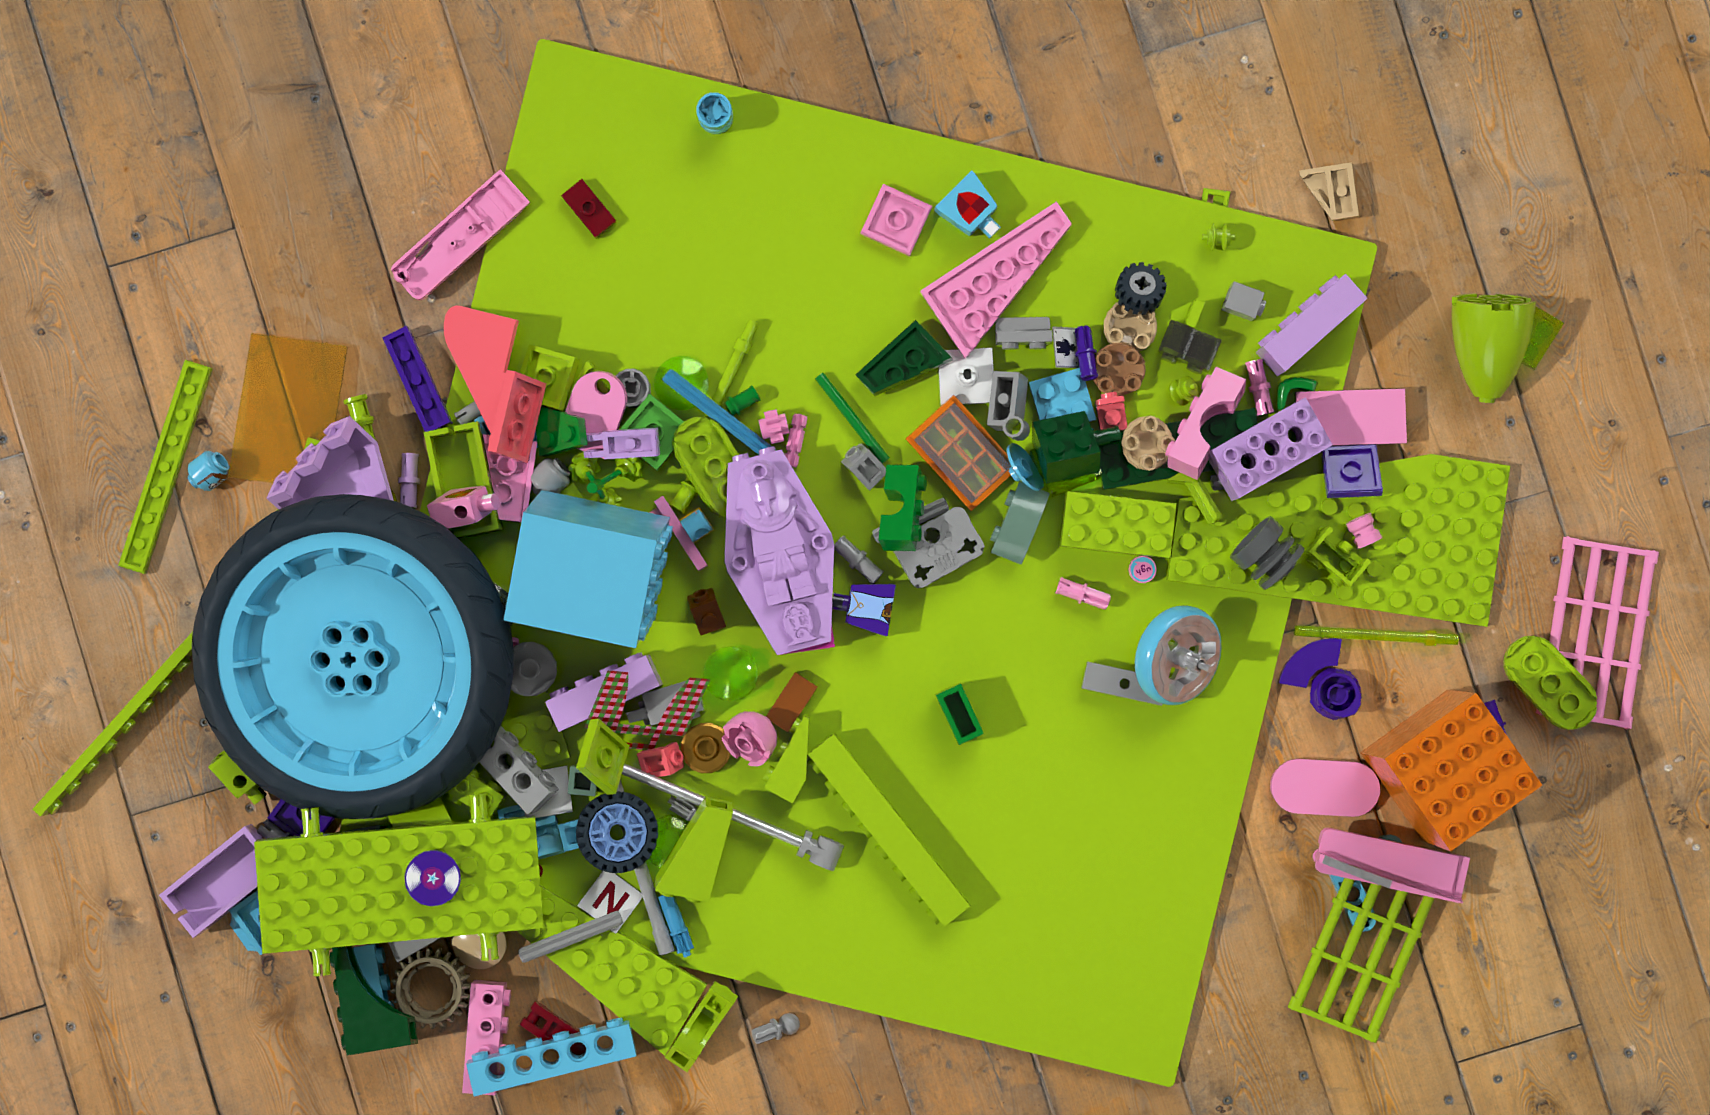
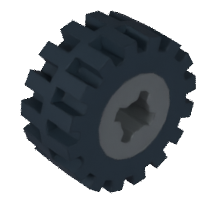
M1139 262L1138 266L1132 263L1129 268L1126 266L1123 269L1116 283L1115 297L1119 299L1118 304L1120 306L1125 305L1124 310L1129 312L1131 309L1135 315L1138 312L1146 315L1148 310L1152 313L1160 306L1167 285L1164 282V275H1159L1160 270L1158 268L1154 270L1152 269L1153 265L1148 264V266H1144V262Z

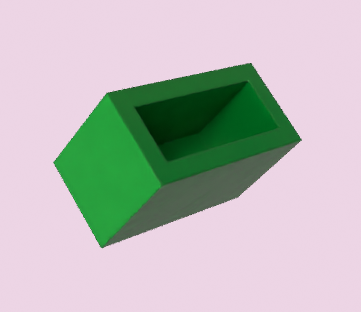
M961 683L935 694L958 745L984 734Z

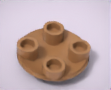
M1112 343L1097 352L1095 362L1098 378L1093 381L1101 392H1117V396H1122L1140 388L1145 376L1146 367L1141 353L1136 348L1125 343Z

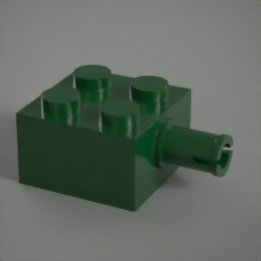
M1085 411L1032 422V444L1046 484L1099 473V447L1121 443V434L1118 426L1094 431L1091 428Z

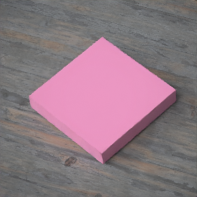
M883 184L860 234L910 257L932 206Z

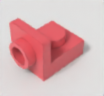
M1117 392L1101 394V399L1095 401L1099 430L1118 426L1120 431L1127 428L1124 396H1117Z
M672 742L665 747L642 750L637 753L641 770L656 777L672 775L684 768L683 754L677 742Z

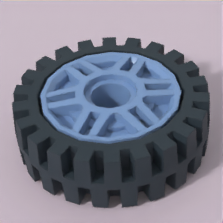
M620 791L610 795L604 793L591 800L582 810L576 826V839L582 855L591 865L609 873H625L640 867L652 855L658 839V824L651 808L639 797ZM616 824L624 828V836L620 840H614L610 836V829Z

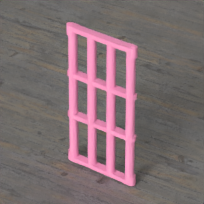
M1570 536L1563 537L1561 549L1564 550L1557 595L1553 599L1555 607L1549 642L1559 651L1566 603L1582 606L1575 654L1559 652L1565 658L1574 659L1573 666L1581 675H1583L1585 661L1600 663L1596 690L1597 710L1591 722L1632 729V707L1638 670H1641L1639 662L1646 618L1650 613L1648 605L1654 566L1658 562L1659 552L1579 540ZM1575 545L1591 548L1583 600L1567 597ZM1602 550L1618 552L1610 604L1594 602ZM1629 554L1645 556L1637 609L1621 606ZM1593 608L1609 610L1602 658L1586 655ZM1620 612L1636 614L1628 662L1612 660ZM1611 666L1627 668L1619 721L1603 718ZM1536 708V713L1542 715Z

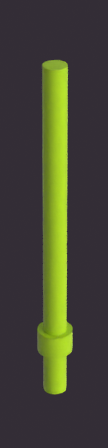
M752 320L748 321L741 338H737L733 346L735 349L713 395L712 400L719 406H721L744 355H748L752 346L750 342L759 325ZM704 415V417L711 419L708 415Z

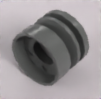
M1268 516L1253 528L1230 555V558L1243 570L1253 564L1256 565L1251 578L1257 580L1263 576L1259 582V586L1263 590L1282 580L1294 568L1305 549L1301 544H1296L1290 548L1295 540L1292 536L1279 542L1278 539L1284 528L1271 516Z

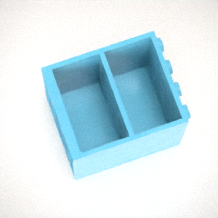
M541 490L523 512L504 621L636 648L640 640H645L646 634H648L649 628L656 618L658 604H654V602L657 600L658 594L660 595L663 578H659V576L662 574L663 568L665 569L668 552H664L671 540L673 526L669 525L670 517Z

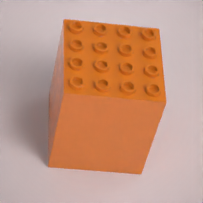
M1446 690L1360 752L1424 842L1448 851L1458 847L1543 786L1477 693Z

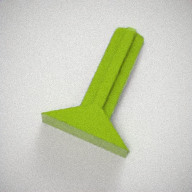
M1178 473L1167 479V483L1186 485L1208 524L1216 523L1222 518V514L1200 477L1196 480Z

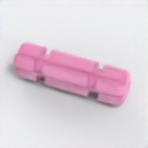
M801 414L793 415L791 423L793 428H790L786 447L788 452L787 454L785 453V456L792 467L798 466V453L801 452L805 433L803 428H806L807 416Z

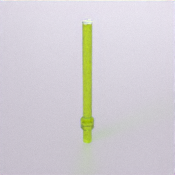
M1294 626V636L1424 643V646L1436 647V644L1458 645L1459 641L1458 634L1437 633L1436 630L1408 632Z

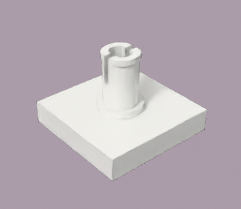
M992 348L974 349L966 360L959 350H945L952 357L953 361L938 367L940 406L952 395H955L963 405L990 403L993 376Z

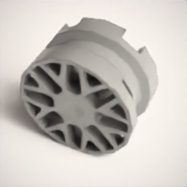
M625 369L616 375L626 389V407H639L651 393V384L648 378L636 369Z

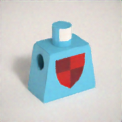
M972 170L935 206L934 211L939 216L968 236H971L979 228L990 239L1001 228L990 217L997 210L998 206Z

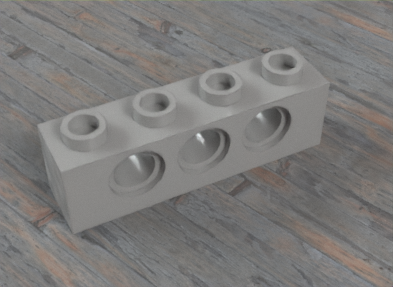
M500 726L494 739V746L489 747L479 762L527 815L535 813L559 789L554 784V778L537 766L535 757L527 751L524 752L518 745L519 741L516 736L509 731L506 732ZM506 754L512 757L513 763L511 767L505 762ZM524 774L529 775L531 779L529 787L523 781Z

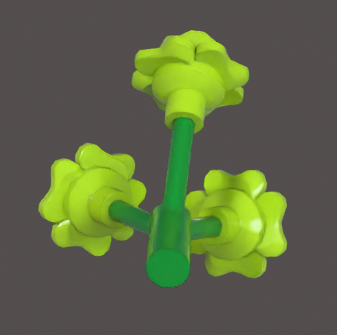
M583 453L581 456H574L572 458L573 463L568 466V470L571 472V479L573 481L578 480L581 484H584L590 480L591 483L587 485V491L592 494L597 492V494L591 497L592 501L621 507L619 503H621L622 497L617 495L613 488L606 491L603 488L604 484L617 476L628 478L632 482L641 478L642 460L640 457L617 458L618 463L615 471L603 479H596V473L601 470L597 463V458H584Z

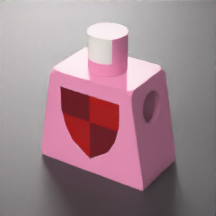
M485 486L449 490L429 503L427 507L430 517L449 529L480 521L493 510L499 508V498L495 493L488 494Z

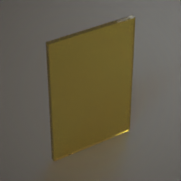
M251 333L228 477L274 483L275 478L283 470L288 473L297 465L298 461L295 458L304 451L308 437L321 441L326 436L323 431L331 423L336 422L347 346Z

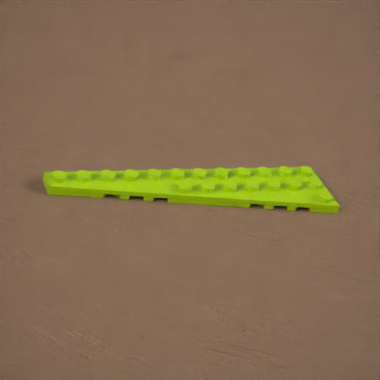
M541 886L544 928L518 930L517 932L532 944L595 918ZM608 930L546 954L550 960L619 1018H622L623 1021L629 1020L630 1027L664 1056L707 985L704 981L619 931L615 934Z

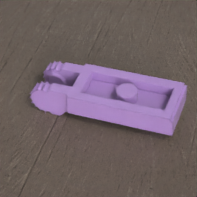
M658 427L586 433L587 442L603 440V449H588L584 451V458L604 457V459L660 455Z

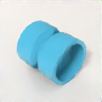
M708 93L699 100L696 106V113L701 127L711 134L726 132L733 122V111L729 100L720 93Z

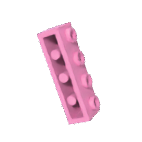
M474 980L471 983L462 1093L473 1094L466 1065L467 1061L472 1059L471 1055L481 1051H488V1055L499 1052L498 1048L506 1046V1044H502L503 1033L507 1034L509 1017H504L505 1006L510 1005L511 990H507V982ZM495 1062L490 1065V1071L493 1074L501 1075L504 1073L500 1071L501 1063ZM494 1091V1092H490V1093H486V1094H482V1095H496L498 1091Z

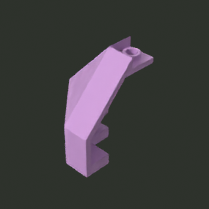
M350 416L331 423L323 431L326 436L316 446L311 443L295 458L298 461L297 465L288 473L283 470L275 478L266 498L277 509L313 497L338 494L365 495L394 501L377 441Z

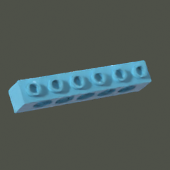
M615 1018L606 1021V1026L596 1028L595 1024L579 1028L580 1032L570 1035L569 1031L555 1033L552 1035L553 1039L542 1041L541 1037L526 1041L525 1046L515 1048L514 1044L498 1048L499 1052L489 1055L488 1051L474 1053L471 1055L472 1059H469L466 1063L473 1095L478 1096L636 1057V1048L629 1020L623 1021L622 1018ZM606 1035L612 1038L613 1044L609 1048H601L597 1040L601 1036ZM581 1042L585 1045L586 1051L581 1055H575L570 1049L572 1044ZM548 1049H554L559 1053V1058L554 1062H549L544 1058V1052ZM520 1056H528L532 1060V1065L528 1068H521L516 1060ZM499 1062L505 1067V1072L501 1075H495L490 1071V1065Z

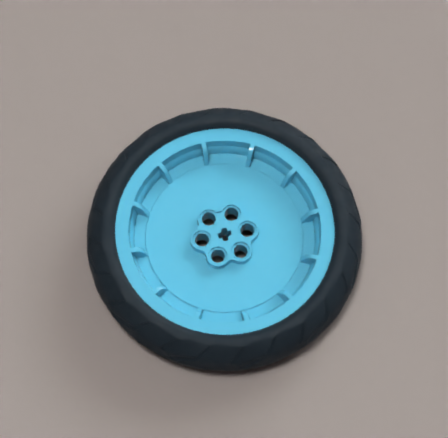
M353 494L318 496L291 504L263 518L247 530L228 549L216 565L201 596L192 634L194 681L205 718L223 749L238 767L262 789L292 806L300 809L309 808V812H311V808L319 807V815L338 819L383 818L408 812L438 799L464 780L486 754L498 733L508 708L514 673L512 633L509 622L504 621L505 610L501 597L487 570L476 555L445 526L416 509L392 500ZM361 627L367 630L369 634L368 640L361 637ZM334 628L338 629L341 632V641L337 640L334 637ZM375 651H379L383 655V663H379L375 659ZM322 652L329 656L330 664L323 662L321 658ZM349 654H351V657L355 656V662L354 659H349ZM364 675L368 676L371 679V687H368L364 684ZM337 676H341L344 679V688L337 684Z

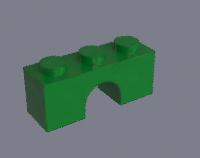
M886 465L884 491L889 501H901L904 504L901 510L895 514L881 515L878 540L883 551H916L917 542L921 541L922 529L921 525H919V516L924 515V501L921 500L922 491H926L927 478L926 475L922 474L919 465Z

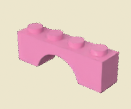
M1218 367L1214 369L1212 375L1207 374L1201 387L1203 392L1200 397L1195 396L1189 409L1191 412L1188 419L1184 418L1179 425L1177 440H1172L1167 447L1165 455L1168 456V468L1198 480L1210 458V445L1202 437L1200 429L1209 418L1215 415L1234 413L1245 393L1246 379Z

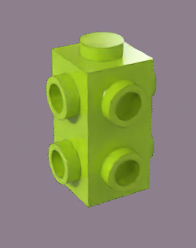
M474 768L464 780L447 792V798L457 805H461L463 802L470 807L469 794H476L477 805H480L479 793H487L488 818H493L507 794L502 791L503 787L496 781L490 779L487 782L479 777L481 772Z

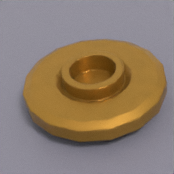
M700 723L691 727L686 732L681 742V752L685 763L692 770L699 773H713L720 770L728 762L731 753L726 749L722 741V737L725 735L724 730L713 723Z

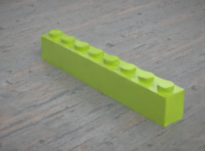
M834 733L808 753L811 758L807 761L817 774L822 771L828 779L825 785L834 796L837 793L841 795L845 801L841 804L851 817L856 814L862 823L859 825V828L868 839L873 836L879 843L875 847L885 860L890 857L896 866L893 868V871L902 882L907 879L913 886L909 891L919 903L924 900L930 909L926 912L936 925L941 922L945 927L970 907L968 901Z

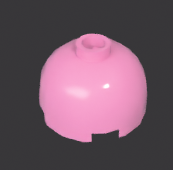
M753 711L741 712L731 718L723 727L725 735L722 737V741L726 749L736 759L741 756L745 760L750 761L749 766L764 764L776 747V730L771 721L762 714Z

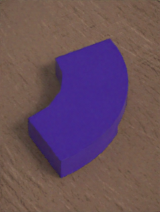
M1320 639L1300 648L1284 665L1278 683L1306 688L1310 678L1317 670L1326 666H1338L1342 639Z

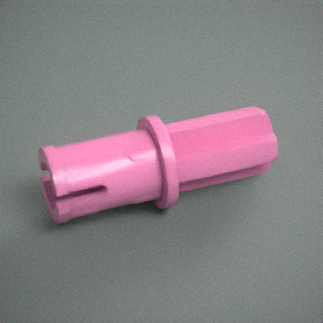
M1063 577L1060 578L1055 592L1056 594L1078 600V604L1084 602L1101 609H1107L1111 599L1109 594L1087 587V583L1082 585Z

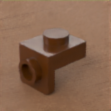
M713 588L697 590L687 597L700 636L726 627Z

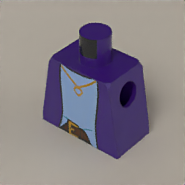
M851 585L850 596L833 593L832 609L847 612L845 623L888 636L896 585Z

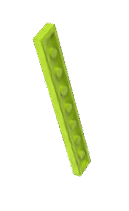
M188 360L184 361L118 564L120 567L142 574L147 573L213 368Z

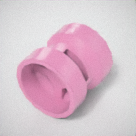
M1371 513L1364 514L1346 523L1348 531L1355 536L1354 544L1357 549L1370 545L1382 538L1380 531L1374 529V519Z

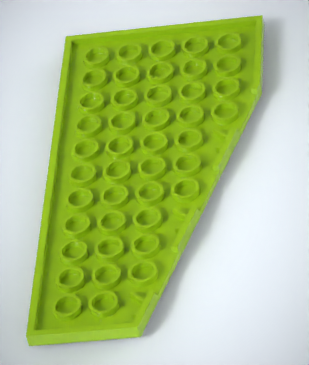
M1428 454L1379 463L1383 488L1382 496L1327 498L1324 473L1266 483L1234 501H1231L1226 491L1210 493L1222 514V518L1213 524L1207 523L1193 497L1178 499L1171 558H1169L1166 580L1488 627L1510 466ZM1371 513L1374 519V529L1380 531L1382 538L1370 545L1357 549L1354 544L1355 536L1348 531L1346 523L1364 514ZM1271 516L1284 528L1278 539L1279 542L1289 536L1295 539L1290 548L1296 544H1301L1305 551L1322 528L1330 526L1334 529L1332 532L1341 541L1350 543L1353 546L1352 550L1361 558H1368L1372 562L1351 587H1345L1344 585L1338 587L1327 578L1330 573L1323 567L1320 570L1313 567L1306 560L1309 556L1303 552L1294 568L1282 580L1263 590L1259 586L1263 576L1257 580L1251 578L1256 565L1253 564L1243 570L1230 558V555L1253 528L1265 518ZM1324 542L1315 550L1344 576L1352 568L1350 564Z

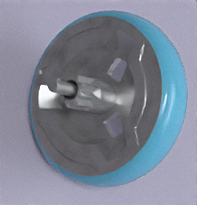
M1185 605L1171 607L1160 613L1150 622L1139 640L1135 654L1136 677L1146 695L1162 704L1180 705L1197 697L1208 686L1217 670L1221 656V637L1216 623L1201 609ZM1195 646V651H1191L1189 648ZM1171 668H1176L1172 677L1169 678Z

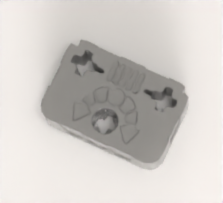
M954 507L921 526L922 537L921 541L917 542L916 551H894L911 584L916 588H923L980 556L985 546L966 511L961 507ZM930 528L932 531L937 530L939 532V535L936 537V543H933L931 540H925L924 537L927 535V529ZM964 539L976 543V546L973 547L974 553L971 554L969 551L957 553L965 545ZM920 565L922 569L933 566L926 574V580L923 581L921 577L917 579L914 577V574L917 572V566Z

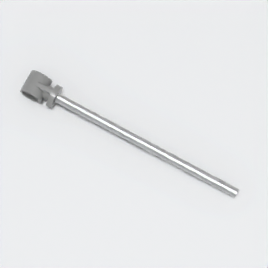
M624 764L622 774L697 806H700L705 798L695 792ZM733 809L731 820L799 847L797 856L803 858L806 853L811 855L809 861L813 864L831 871L835 870L844 848L843 844L821 835L815 840L811 838L813 833L808 830L801 837Z

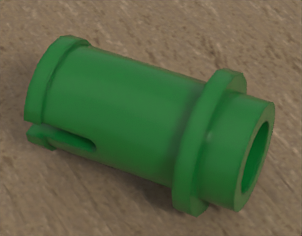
M751 385L733 398L727 397L728 400L724 404L732 416L736 414L739 416L742 410L761 401Z

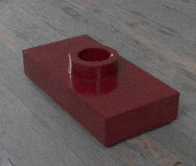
M583 179L579 180L561 195L595 238L599 237L617 222Z

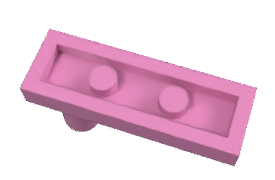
M664 496L654 501L657 508L649 513L670 517L669 525L673 526L674 534L697 570L701 571L707 567V563L691 541Z

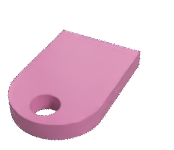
M594 371L588 373L575 384L565 412L584 418L586 433L618 430L627 405L626 389L623 383L609 372ZM604 378L609 381L611 388L608 393H601L597 389L599 379ZM603 440L588 442L587 446L577 449L582 451L603 449Z

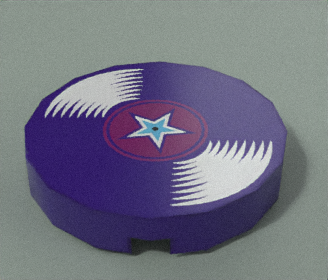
M438 850L424 851L415 856L408 864L404 876L405 886L410 896L418 903L427 906L442 905L451 900L458 891L461 881L460 868L455 860L446 852Z

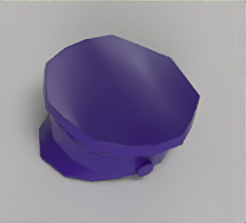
M1327 668L1312 680L1310 703L1319 714L1332 720L1356 714L1361 706V688L1358 680L1350 671Z

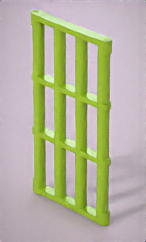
M1344 878L1337 896L1332 899V908L1316 946L1311 949V958L1295 996L1291 997L1288 1008L1361 1036L1370 1042L1377 1043L1381 1033L1379 1031L1396 989L1401 986L1400 980L1418 937L1421 938L1422 936L1421 930L1435 898L1423 897L1411 927L1396 922L1408 892L1397 890L1386 917L1371 912L1382 886L1371 883L1362 906L1359 907L1346 902L1355 880ZM1343 908H1347L1357 912L1358 915L1341 956L1338 957L1325 952ZM1368 918H1372L1382 922L1383 925L1365 967L1350 962ZM1394 927L1408 933L1392 973L1390 977L1375 972ZM1322 958L1337 963L1320 1006L1317 1011H1314L1302 1005ZM1347 968L1362 973L1341 1022L1327 1015ZM1372 978L1387 983L1366 1032L1352 1025Z

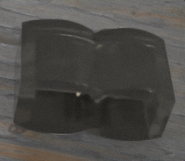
M1170 320L1157 352L1162 354L1161 359L1169 363L1176 364L1177 361L1187 364V370L1202 374V371L1208 372L1222 340L1180 322Z

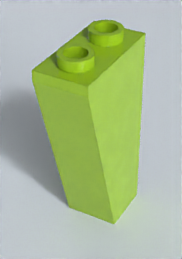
M710 797L703 799L657 873L655 891L666 897H674L675 895L685 897L688 901L700 903L701 901L709 902L733 814L732 802Z

